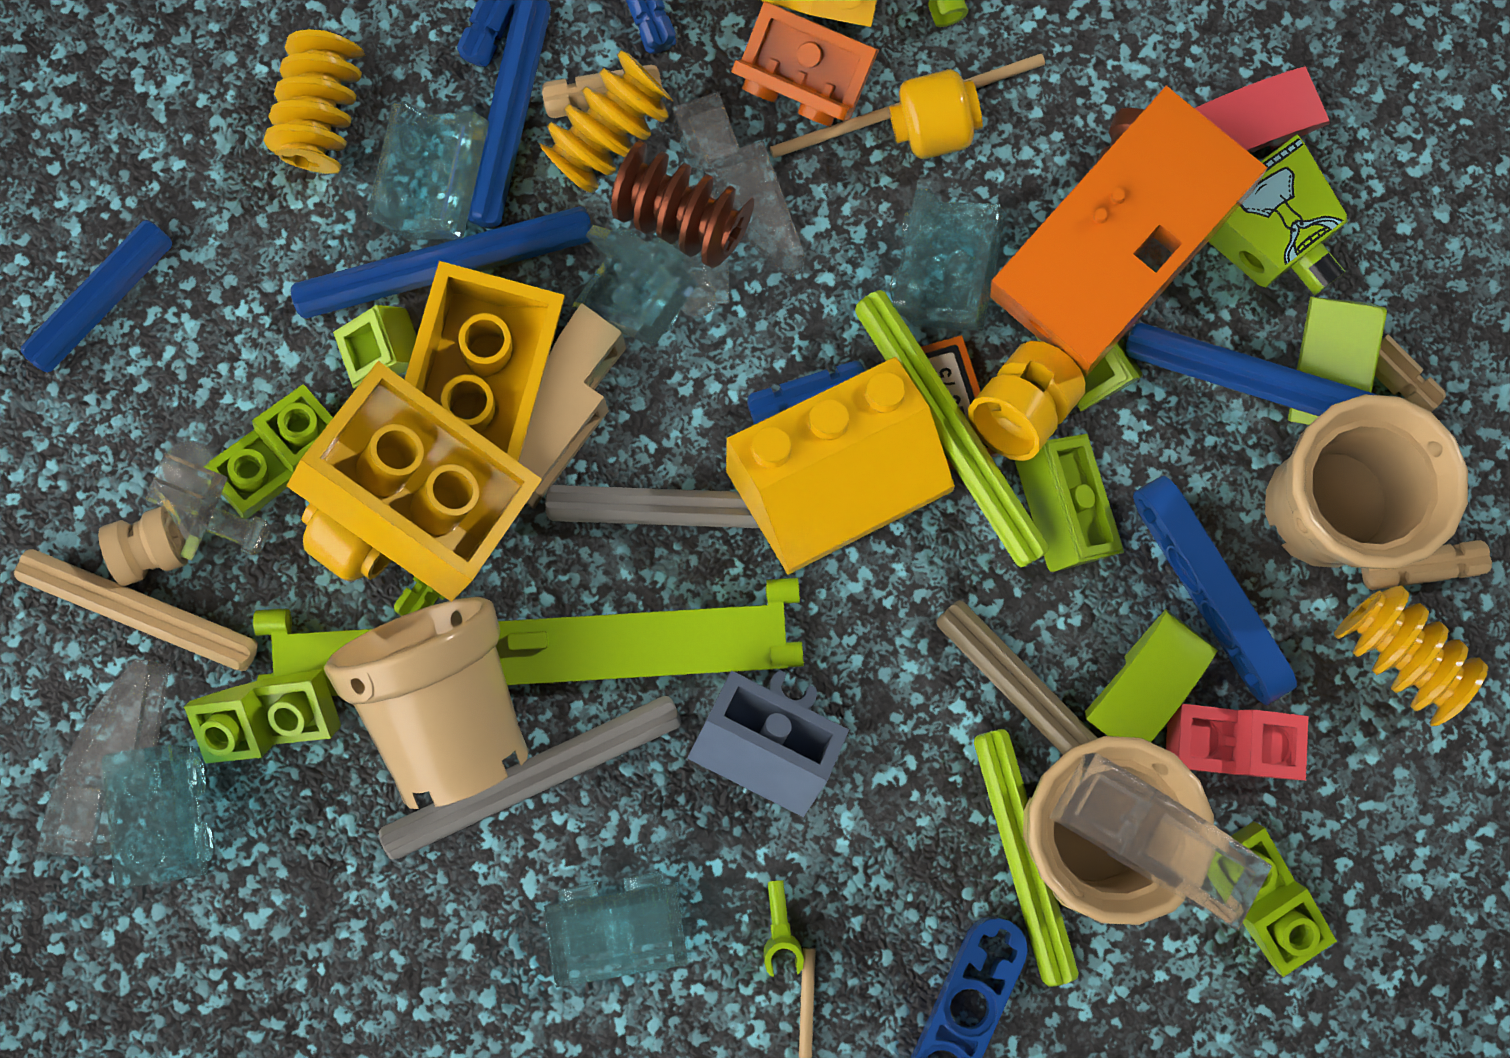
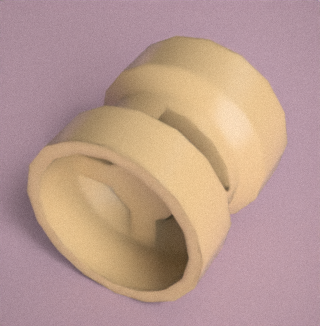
M165 505L145 511L141 519L134 522L133 525L119 520L99 528L98 537L102 556L108 570L119 585L126 586L143 580L149 569L160 568L164 571H170L185 566L188 563V551L184 535L174 514Z

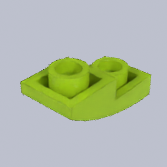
M302 384L252 420L254 430L203 465V471L206 477L245 521L287 488V484L300 459L333 417L307 387Z
M1165 609L1124 656L1125 666L1085 710L1086 720L1107 736L1135 737L1152 742L1197 684L1216 655L1217 648Z
M322 669L282 675L235 686L191 700L184 706L205 764L262 758L273 745L331 739L341 727Z
M1253 821L1214 847V853L1208 865L1210 873L1256 944L1282 977H1285L1337 942L1306 887L1294 880L1265 827Z

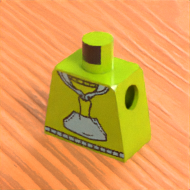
M1297 134L1261 161L1268 168L1257 187L1208 242L1259 286L1266 288L1292 268L1315 296L1346 272L1323 244L1341 229L1348 220L1345 210L1305 143Z

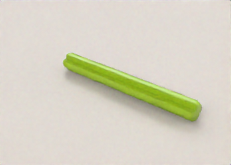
M877 290L862 298L856 304L855 313L884 359L887 361L897 357L929 405L944 453L1015 564L1019 567H1025L1044 556L1048 551V544L887 294L882 290Z

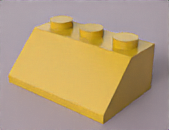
M439 261L404 380L519 462L565 295Z
M897 357L891 358L727 438L726 473L788 575L953 492L955 487L930 407Z
M378 361L300 459L287 487L452 602L473 581L542 479Z

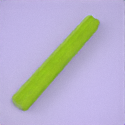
M1005 729L980 734L974 738V746L1041 979L1048 987L1068 984L1078 978L1079 972L1058 900L1053 895L1050 887L1039 876L1036 865L1031 859L1023 838L1024 809L1028 802V797L1010 735Z

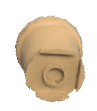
M1364 394L1330 406L1301 433L1290 458L1275 469L1266 489L1265 515L1269 526L1275 525L1278 534L1286 542L1282 544L1283 548L1291 556L1312 566L1338 568L1348 565L1357 568L1397 569L1429 558L1455 534L1468 505V468L1456 438L1432 412L1401 397Z
M482 597L459 598L452 602L447 601L403 615L348 642L330 656L324 667L325 673L338 696L349 704H353L389 769L404 804L410 809H419L415 793L429 791L435 807L449 805L474 796L508 777L502 760L515 752L521 766L528 758V748L518 725L496 648L500 635L498 619L494 605L488 599Z
M1103 736L1069 749L1041 776L1033 797L1029 798L1024 809L1023 838L1031 859L1036 865L1039 876L1050 887L1053 895L1061 905L1100 923L1140 925L1174 912L1200 887L1214 853V814L1200 780L1174 753L1142 738Z

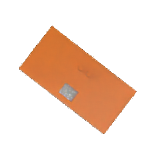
M1165 86L991 280L990 298L1038 339L1058 347L1069 355L1081 369L1083 377L1086 378L1249 197L1268 167L1168 86Z

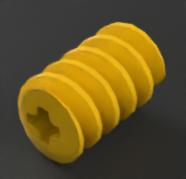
M308 29L295 31L288 35L285 50L288 56L283 58L279 70L283 79L277 82L274 91L278 103L272 105L269 113V119L274 126L267 128L263 141L269 150L279 156L282 161L292 166L312 172L336 174L340 172L341 164L337 160L325 155L326 150H344L346 140L331 132V127L347 128L352 120L347 113L337 109L336 104L353 105L357 97L354 91L341 85V82H359L362 75L360 69L347 62L346 59H360L366 55L357 44L340 35L325 30Z
M622 50L617 53V57L624 73L619 76L603 68L599 74L607 91L601 94L585 86L581 91L588 103L589 109L584 112L568 104L564 110L572 127L567 130L550 122L547 128L555 144L550 148L539 143L541 149L551 161L579 188L589 193H594L599 188V183L593 169L605 175H612L616 171V165L610 151L622 157L627 155L632 148L627 133L642 140H647L651 136V131L644 116L647 115L659 122H665L668 119V112L662 98L665 97L673 101L655 78L630 54Z
M1402 585L1391 587L1383 592L1377 591L1358 605L1341 622L1334 632L1335 637L1340 639L1357 631L1361 636L1353 649V654L1359 657L1376 649L1380 652L1372 667V671L1376 675L1396 667L1399 673L1391 686L1395 693L1415 685L1419 690L1410 704L1411 708L1416 712L1434 703L1438 709L1429 722L1430 726H1438L1450 720L1468 705L1481 688L1487 676V664L1481 658H1469L1466 660L1468 647L1460 639L1445 642L1449 630L1441 621L1425 625L1429 611L1424 605L1418 603L1405 607L1408 602L1409 592Z

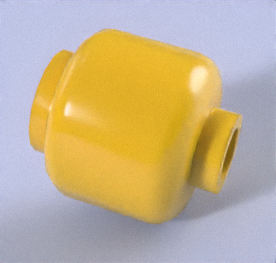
M952 69L904 81L899 90L900 104L889 107L896 143L908 141L911 151L920 159H928L964 150L972 144L974 131L983 129L980 103L973 80L963 81L960 74Z
M311 503L305 509L302 515V522L307 525L303 535L304 550L343 580L348 582L355 581L364 576L370 580L374 579L392 561Z

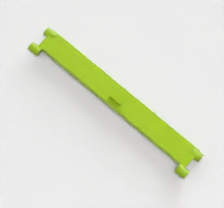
M798 577L766 579L765 593L768 605L498 621L500 635L496 648L507 685L804 667L802 641L786 642L784 604L800 603ZM290 609L256 610L253 615L254 632L257 636L271 635L273 673L259 674L257 681L322 669L331 696H338L324 670L327 661L333 653L345 644L372 629L291 633L292 615Z

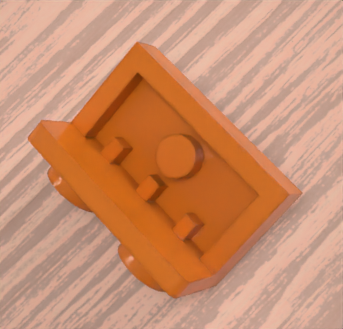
M764 1L741 60H735L731 72L745 78L742 86L743 90L776 103L780 93L801 103L798 114L831 127L834 118L842 121L851 119L879 49Z

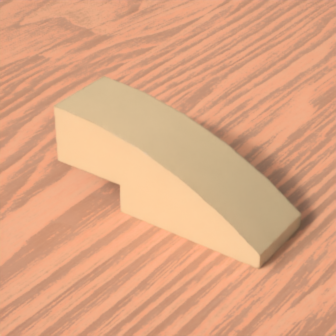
M583 303L580 304L559 335L548 357L519 460L520 464L542 479L526 503L533 509L547 493L548 487L553 485L609 412L605 398L596 392L595 388L626 349L623 333Z

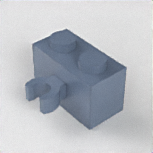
M731 670L687 759L804 817L827 783L849 729L810 710L817 697V689L809 685L801 699L792 700L786 697L782 691L781 686L787 673L781 670L773 675L767 688Z

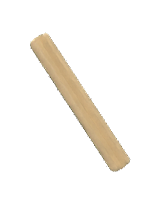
M34 549L26 550L21 555L14 571L15 578L22 583L234 670L246 671L256 656L258 642L253 638L119 585L116 582Z

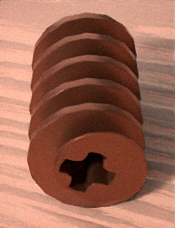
M641 140L637 141L625 156L613 185L611 203L613 217L623 223L633 219L635 228L644 234L651 233L656 229L657 240L665 245L674 244L679 240V249L683 254L691 257L701 251L702 263L710 268L719 266L734 251L745 234L754 209L753 197L738 211L733 208L736 194L734 187L729 185L717 199L711 197L714 181L712 176L706 174L693 188L689 186L690 165L683 163L672 176L666 174L669 155L662 151L648 165L644 163L647 144Z

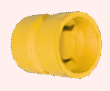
M1043 341L1023 343L1001 367L997 376L989 381L969 406L968 419L981 441L997 454L1011 460L1025 461L1032 459L1055 432L1057 425L1063 422L1085 394L1086 382L1082 371L1069 355L1056 346Z

